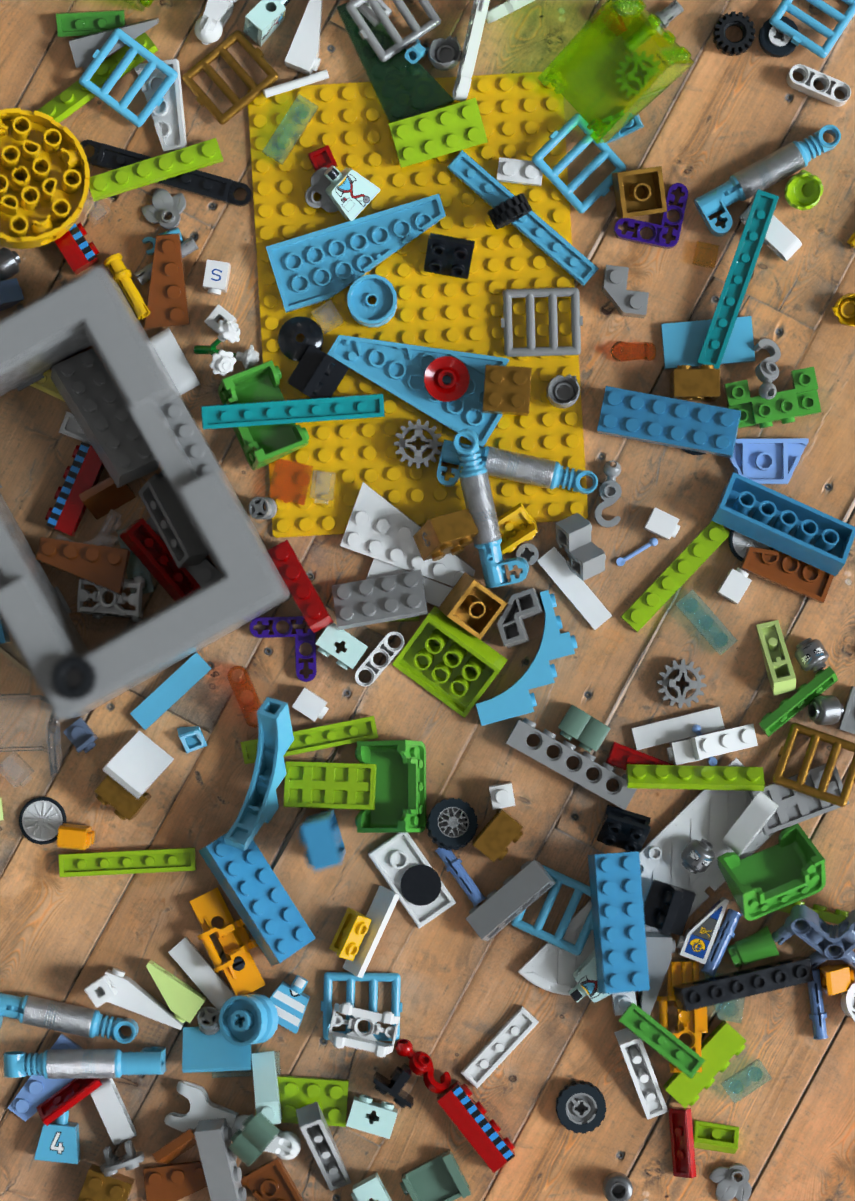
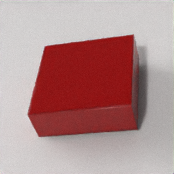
M328 145L308 154L315 172L320 168H329L332 165L338 167Z

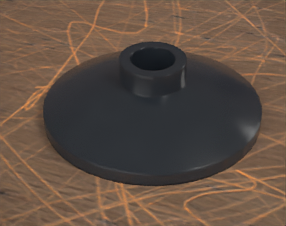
M294 317L285 322L281 327L278 335L279 347L287 358L300 362L310 345L321 350L323 346L322 330L310 318ZM297 335H304V341H296Z

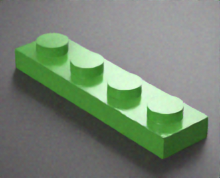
M830 666L825 670L818 671L812 681L801 685L797 689L796 694L791 698L784 699L779 704V708L774 712L767 713L762 718L759 725L763 732L769 737L810 704L815 697L821 695L837 682L836 673Z
M633 1002L618 1020L690 1079L693 1078L705 1062L701 1056Z

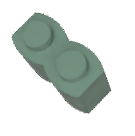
M573 704L558 726L561 729L560 735L570 741L574 737L580 741L579 746L588 752H591L592 749L597 752L611 729Z
M261 1112L255 1117L251 1114L242 1124L245 1127L243 1131L239 1129L230 1138L233 1143L229 1146V1149L248 1167L256 1161L280 1132Z

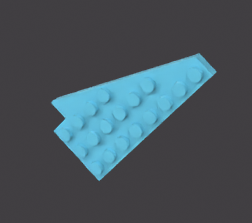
M338 335L327 353L351 370L457 434L463 429L474 430L478 435V444L481 448L484 447L503 414L482 413L486 365L506 366L509 362L507 358ZM443 356H451L463 362L468 369L470 377L469 386L465 394L451 402H442L433 398L428 393L424 384V374L428 365L433 360ZM444 376L442 381L445 384H449L451 378ZM463 435V436H462V437H464V438H466L467 440H469V441L472 442V440H471V438H470L469 436H467V435Z

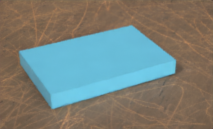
M199 1026L183 1027V1073L251 1070V1045H233L225 1039L221 1030L213 1035H205L199 1030Z

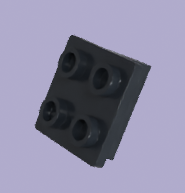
M430 233L424 271L468 279L475 241Z
M310 345L287 382L311 398L331 397L348 371V367L317 347Z
M607 805L597 841L608 846L625 849L628 852H640L650 833L651 827L649 824L651 818Z
M654 879L643 907L645 925L657 928L662 934L670 935L671 932L682 935L696 894L693 891Z
M404 1063L401 1068L397 1066L391 1074L390 1080L376 1071L373 1078L376 1090L384 1095L388 1093L393 1096V1101L402 1108L407 1106L411 1109L413 1106L414 1097L402 1089L411 1077L412 1070L408 1065Z

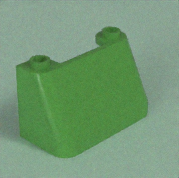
M272 360L222 379L218 388L222 404L285 400L279 388L282 374L279 367L274 366ZM295 423L233 427L248 464L253 471L305 447L309 443V434L306 428H301L300 425Z
M411 740L357 741L355 756L360 764L377 765L375 810H361L355 819L357 833L423 832L427 821L426 748L424 743Z
M799 824L784 828L778 838L779 844L740 860L735 852H727L717 857L718 867L746 920H756L812 896L824 888L826 884L825 859Z

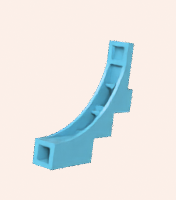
M549 590L539 592L545 614L543 635L539 649L526 672L510 688L491 699L476 703L481 726L534 712L533 707L537 706L534 693L529 694V689L555 683L554 678L557 677L555 665H550L549 660L575 654L574 649L578 648L575 636H570L569 632L560 634L559 629H563L560 615L555 616L553 608L557 607L554 593L549 594Z
M270 697L265 699L256 712L258 720V748L250 786L236 821L224 837L225 844L244 851L263 823H269L279 808L276 789L287 774L283 756L294 741L288 703Z

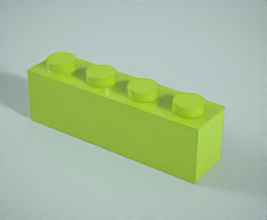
M723 1020L701 1044V1054L705 1060L702 1064V1072H696L692 1079L684 1073H674L663 1085L664 1089L684 1108L688 1105H694L700 1096L698 1094L703 1088L708 1089L714 1083L715 1079L713 1077L719 1071L721 1073L724 1072L730 1065L729 1060L734 1054L738 1056L745 1049L744 1043L746 1039L728 1022Z

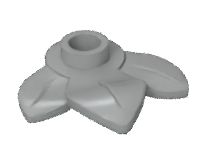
M323 167L312 175L311 187L305 192V201L312 208L321 207L327 212L338 211L337 207L325 191L331 182L324 176L328 168ZM315 192L320 194V199L318 201H315L313 199V194Z
M158 188L153 193L152 204L142 207V213L150 223H159L164 229H174L180 223V214L186 207V200L182 193L172 197L167 190ZM168 215H172L171 219L165 220Z
M735 1163L729 1168L720 1166L711 1172L709 1178L713 1182L718 1183L715 1192L718 1201H730L734 1197L738 1201H747L749 1199L752 1187L748 1182L750 1173L745 1165ZM736 1173H739L742 1175V1177L737 1178L734 1175Z

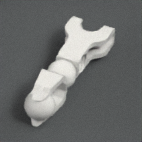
M238 0L207 1L203 16L196 21L194 26L196 37L204 45L216 42L221 37L223 26L231 17L234 3Z
M185 1080L178 1081L177 1092L189 1100L190 1111L186 1114L175 1112L167 1114L164 1119L166 1125L181 1132H186L188 1129H195L199 1121L226 1118L227 1126L231 1127L232 1136L239 1129L243 1131L245 1127L242 1124L250 1115H239V1113L213 1103L209 1099L205 1088ZM280 1130L264 1151L274 1153L280 1159L291 1160L298 1156L301 1150V1142L295 1133Z

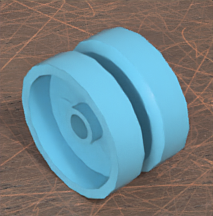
M376 274L364 275L358 278L350 286L347 294L349 312L358 324L368 328H379L387 324L394 317L397 309V294L393 285L385 277ZM370 297H375V304L368 303Z
M254 993L231 997L220 1010V1030L225 1039L233 1045L246 1046L266 1042L274 1035L277 1029V1009L272 1000L262 994Z

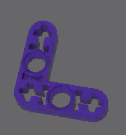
M675 183L667 192V212L670 210L677 211L679 213L678 221H669L667 219V212H663L661 225L630 218H621L614 226L615 235L622 240L665 249L673 248L678 243L688 198L687 187L684 184ZM677 188L681 189L680 193L684 194V196H680L677 205H669V202L673 204L675 200V195L672 192H675ZM626 223L627 228L634 229L635 225H638L636 237H632L634 232L631 231L621 234L622 231L618 229V226ZM664 224L670 227H678L677 230L672 229L671 237L675 238V240H671L669 244L666 243V239L662 238V235L666 236L669 228L664 227ZM642 228H650L653 236L650 239H643L640 235Z
M303 616L259 617L252 620L250 632L255 637H295L296 675L304 682L315 678L317 673L316 632L313 633L311 629H308L307 633H303V629H295L296 634H292L293 624L291 620H296V625L303 624V620H305ZM269 620L274 621L272 625L273 635L269 634L270 630H263L262 634H258V631L254 630V626L258 625V621H262V625H270ZM282 620L289 624V630L284 634L279 633L276 629L277 623ZM305 642L312 646V652L307 656L302 655L299 651L300 645ZM299 658H313V663L308 662V668L313 670V674H309V678H305L304 674H300V670L304 669V662L299 663Z

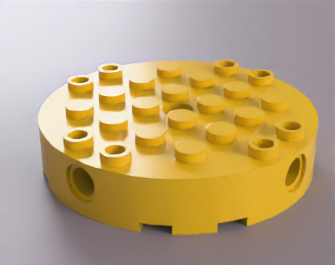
M21 108L0 110V246L12 249L41 247L63 236L79 218L89 190L90 172L87 157L74 134L66 126H62L53 120V117L36 110L33 112L21 110ZM14 176H23L25 180L23 182L18 181Z

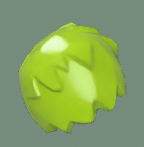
M801 170L789 179L784 193L786 201L791 207L798 210H809L819 202L824 188L821 180L816 175L806 170Z

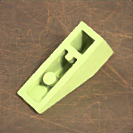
M775 620L757 624L756 629L773 695L796 691V676L779 621Z
M150 960L146 967L168 1007L174 1013L173 1016L182 1023L186 1021L190 1023L207 997Z

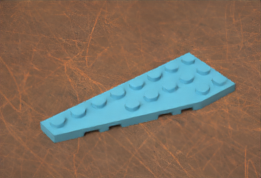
M432 195L354 219L352 222L348 221L266 246L285 312L287 313L331 299L446 217L440 195Z

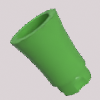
M768 926L727 947L735 968L743 965V963L747 965L764 958L780 955Z

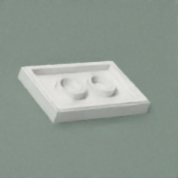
M139 730L110 760L103 771L139 799L172 763L174 758Z

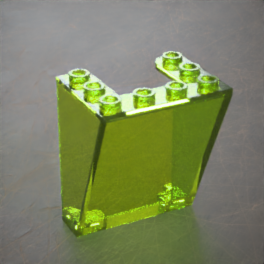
M607 0L538 77L544 86L551 83L556 88L554 90L555 93L562 94L588 122L587 128L594 130L590 137L597 144L607 143L695 63L690 58L691 53L685 47H680L675 42L676 37L670 31L663 29L660 25V19L645 9L646 4L642 0Z

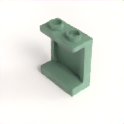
M450 1149L402 1174V1182H400L404 1194H409L413 1201H454L461 1196L465 1198L471 1195V1189Z

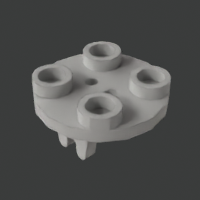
M127 1140L124 1143L126 1154L120 1157L114 1156L111 1147L107 1146L103 1149L106 1163L100 1166L101 1172L104 1173L105 1177L116 1174L118 1169L124 1167L126 1170L134 1169L139 1166L138 1163L144 1161V1152H136L132 1140Z

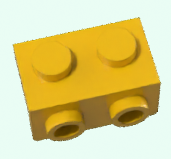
M522 503L498 517L497 521L502 537L500 544L502 555L511 553L516 549L517 545L531 540L538 532L536 521Z
M348 907L329 949L336 952L340 958L353 961L372 919Z

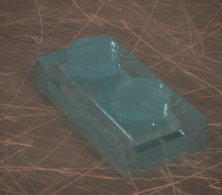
M758 1058L721 1084L735 1104L771 1080L772 1077Z

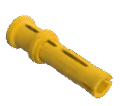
M120 253L111 255L103 262L104 266L109 268L114 281L122 289L137 319L146 318L151 312L131 279L132 272L126 268L122 261L123 256Z

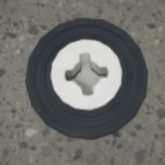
M782 16L780 20L798 31V27L791 19ZM768 19L759 30L758 40L760 47L771 57L780 58L789 55L797 45L791 42L792 38L769 23L770 19Z

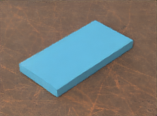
M751 316L737 317L721 365L755 362ZM712 319L661 324L665 369H675L679 365H691V367H700L702 365L697 363Z

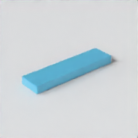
M196 652L130 713L131 716L144 730H147L212 668Z

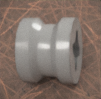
M255 497L250 501L249 513L253 518L269 520L276 515L277 504L272 498Z
M525 543L517 549L516 557L524 558L528 565L531 566L537 561L539 552L534 545Z
M210 1006L200 1009L197 1014L199 1030L205 1035L217 1033L220 1030L218 1010Z

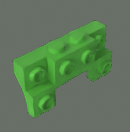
M814 367L791 371L793 389L777 392L775 397L770 400L761 396L750 397L747 380L724 384L727 407L741 411L738 429L759 425L760 429L772 427V422L776 421L788 424L795 422L797 417L820 413L821 407Z

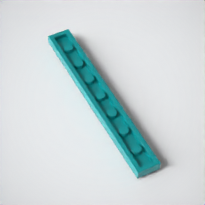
M759 189L756 192L697 361L699 364L714 365V369H719L779 199L777 195Z
M383 393L201 406L203 429L385 417Z

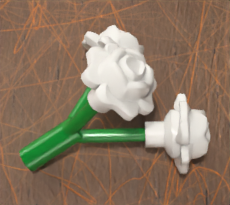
M219 320L218 331L220 334L211 345H196L194 347L195 354H210L212 356V362L209 366L213 369L212 372L214 374H221L222 376H226L228 372L233 371L236 360L242 361L245 370L250 369V367H256L259 361V353L254 350L253 345H250V348L245 350L244 353L238 351L233 353L216 349L220 342L229 340L231 343L240 341L239 326L232 320Z

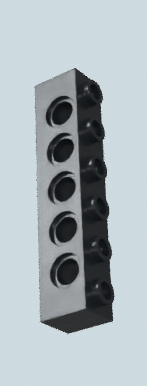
M799 956L673 986L677 1009L690 1011L811 982L814 979L810 959Z

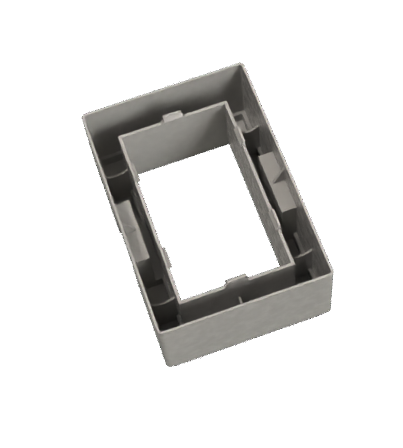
M100 266L95 267L0 321V397L16 388L18 391H21L44 378L43 373L51 369L53 365L67 360L93 345L222 577L89 651L69 616V613L72 611L58 586L55 588L52 586L0 493V618L52 711L60 720L79 717L89 713L255 618L285 603L292 597L269 555L267 547L184 399L161 362L122 289L108 272ZM66 657H82L86 661L88 660L95 669V687L84 698L75 700L62 698L59 693L54 691L55 688L51 684L53 667ZM73 668L66 672L65 682L68 686L75 688L82 683L83 676L79 670Z

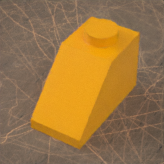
M846 964L818 967L820 969L822 991L827 995L848 991L851 983H854L853 970H849V966Z

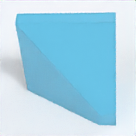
M200 726L177 728L178 736L186 754L208 746Z

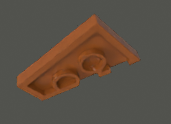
M201 1161L143 1168L147 1201H178L207 1187Z

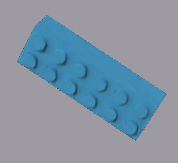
M606 386L597 431L599 434L733 458L741 411Z
M734 472L724 487L711 520L833 576H837L845 565L855 538L854 526Z
M334 809L307 816L298 834L301 844L306 843L308 849L305 853L308 867L313 866L314 871L341 864L346 850Z
M225 833L200 849L199 853L270 965L274 966L316 938L254 840L251 841L244 851L225 844L224 837L227 834Z
M639 851L588 855L598 993L610 994L650 990Z

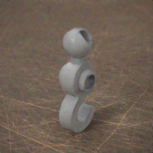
M762 339L754 346V350L765 349L769 352L770 357H767L758 364L755 372L758 379L763 382L759 387L760 396L770 400L777 393L776 386L772 382L779 376V368L775 363L780 359L781 352L774 341Z
M614 460L608 461L604 465L603 470L607 476V481L602 483L599 488V496L603 502L596 507L594 512L596 522L605 528L613 527L621 520L619 516L610 521L602 517L603 509L614 504L621 497L622 493L620 485L616 482V477L621 473V466ZM615 462V467H611L610 463Z

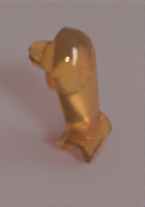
M619 341L611 347V355L619 362L640 359L653 361L656 356V348L653 343L649 342L641 344Z

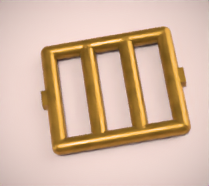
M236 30L184 73L182 81L197 97L196 101L201 107L205 106L218 123L224 125L263 92V89L268 88L277 81L279 75L265 60L263 52L258 47L255 48L240 30ZM238 41L266 73L267 77L258 85L227 50L235 42ZM219 56L224 59L250 89L241 99L210 65ZM202 70L233 104L224 113L217 108L193 80Z
M792 723L785 744L781 746L778 754L780 758L772 779L773 782L834 805L845 807L855 783V743L798 723ZM800 733L811 738L797 780L794 781L783 777L797 734ZM820 740L831 744L832 748L819 787L816 789L805 785ZM843 748L854 752L839 797L828 793L827 789L840 750Z

